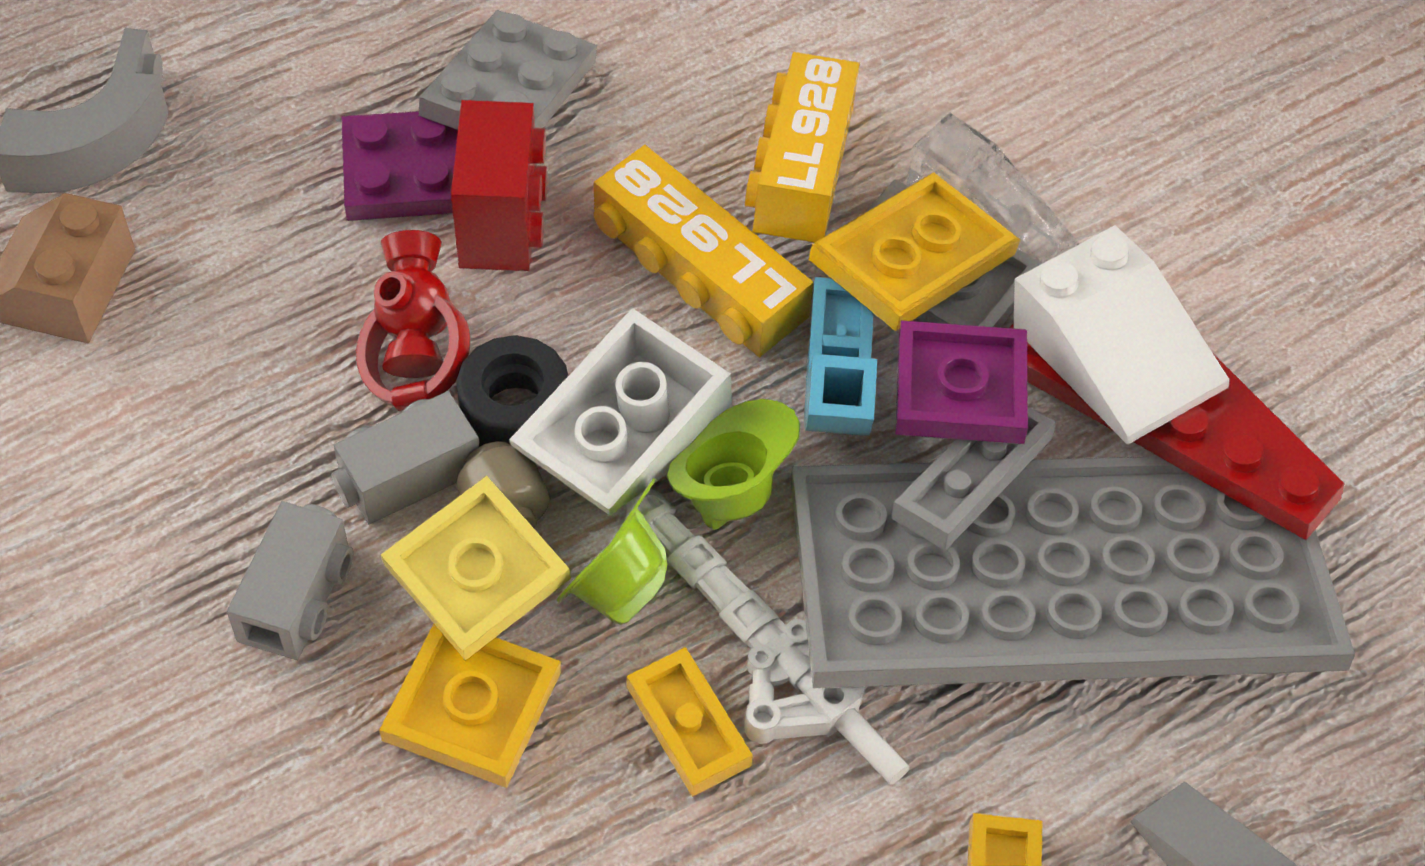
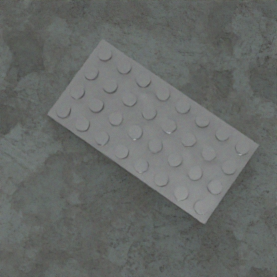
M1158 456L1032 460L946 551L892 519L894 501L933 462L792 466L791 491L813 688L1349 671L1354 659L1355 652L1316 530L1307 540H1304Z

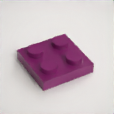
M419 111L341 116L344 207L347 221L453 214L451 188L458 135L457 129L419 116Z
M901 320L895 435L1025 444L1028 430L1027 330Z

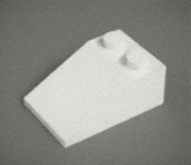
M1116 225L1015 278L1014 329L1027 330V342L1127 445L1229 387L1228 376L1155 262Z
M631 308L509 439L510 444L605 513L612 515L646 490L653 478L657 482L668 473L670 463L678 454L686 449L712 420L726 409L732 407L731 373Z

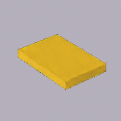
M933 172L813 243L808 259L894 331L900 329L901 320H914L1014 256L1021 239Z

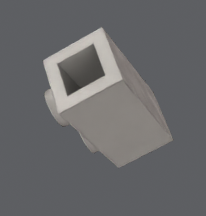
M447 391L432 399L418 400L405 408L402 413L374 426L360 427L351 432L344 440L333 444L339 470L332 472L331 478L344 505L349 508L356 504L366 522L370 525L455 484L460 470L465 465L466 458L479 447V439L454 398Z
M281 501L227 609L237 642L298 661L308 639L315 641L319 637L327 617L328 605L326 600L334 583L341 585L346 580L353 561L354 552L353 548L348 546L343 519L338 518L330 510L318 505L307 504L301 507Z

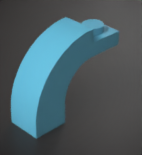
M815 277L807 358L805 431L869 436L874 422L878 359L871 358L874 313L832 278Z

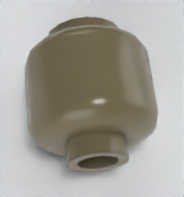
M506 442L488 443L471 452L458 474L456 486L459 495L488 476L535 529L537 521L546 512L550 501L548 490L536 463Z

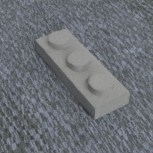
M1028 406V430L1025 444L956 439L894 501L892 519L946 551L1053 439L1056 421Z

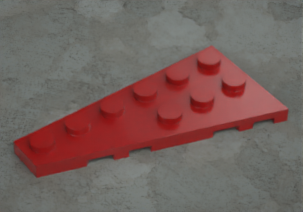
M1014 323L1009 328L1014 329ZM1027 342V382L1111 429ZM1215 356L1229 378V387L1133 442L1307 540L1341 500L1345 483Z

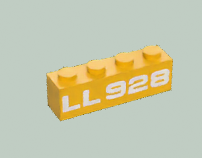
M793 52L788 72H777L772 104H769L767 108L763 137L760 136L758 141L754 171H750L746 189L745 206L755 208L752 232L813 243L825 237L854 107L860 67L859 62Z
M646 144L593 182V215L601 231L610 238H618L635 252L639 262L648 271L661 274L677 288L678 293L688 305L696 309L701 308L719 323L723 333L735 344L745 345L760 358L810 317L814 282Z

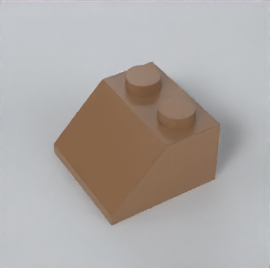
M63 193L23 216L0 257V323L89 344L135 252L122 206Z

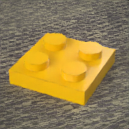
M433 623L379 729L381 740L507 788L561 674L560 661L496 637L465 660Z

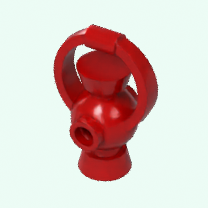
M421 230L396 231L382 238L381 248L386 265L392 272L382 275L375 284L374 309L361 328L356 347L357 368L363 383L378 399L393 405L398 411H403L410 404L418 400L432 399L448 391L457 381L462 362L469 356L471 339L467 321L462 313L451 303L448 289L438 276L431 272L437 264L442 244L441 239L433 233ZM447 326L449 344L443 361L437 343L429 338L441 333ZM388 334L395 337L396 340L388 345L382 369L390 375L401 378L433 376L430 380L427 379L397 386L392 391L385 387L379 375L378 359L382 344Z

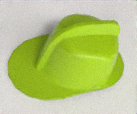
M768 399L745 401L726 409L712 420L696 439L670 463L667 478L672 489L683 497L691 499L694 508L700 512L704 523L713 530L719 529L727 521L738 520L755 514L770 499L774 471L791 453L799 440L800 421L792 408L780 401Z
M652 479L610 544L556 599L558 603L572 593L602 613L613 623L622 625L628 623L657 594L665 580L667 570L666 551L638 509V506L656 479Z

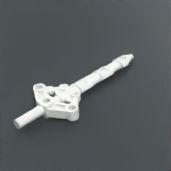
M650 488L638 509L664 546L666 553L669 555L667 558L668 563L692 588L700 590L719 612V617L751 649L748 654L747 670L752 675L753 684L749 686V705L747 706L744 720L746 736L755 743L764 744L774 739L819 735L830 737L836 731H839L889 785L898 782L909 770V765L858 713L866 687L813 688L806 621L794 619L785 625L780 620V617L754 590L748 589L726 567L727 562L702 536H694L673 515L676 509L661 493ZM644 491L625 504L627 507L626 518ZM788 681L794 688H799L803 693L774 700V686Z

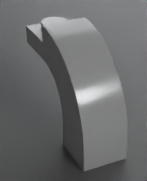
M124 29L111 76L105 86L89 100L77 106L57 111L6 108L0 126V177L6 191L54 193L89 186L122 171L142 156L160 134L169 112L161 86L163 75L162 58L160 54H154L148 30Z

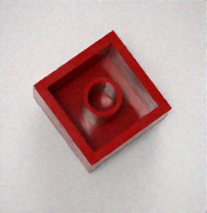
M461 100L451 188L458 266L461 269L530 271L532 248L543 247L544 213L535 211H540L541 201H546L548 168L547 166H537V164L545 163L546 129L535 127L534 103Z

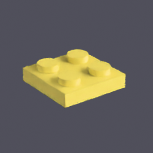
M488 476L477 482L381 554L385 567L465 660L571 579L570 568Z

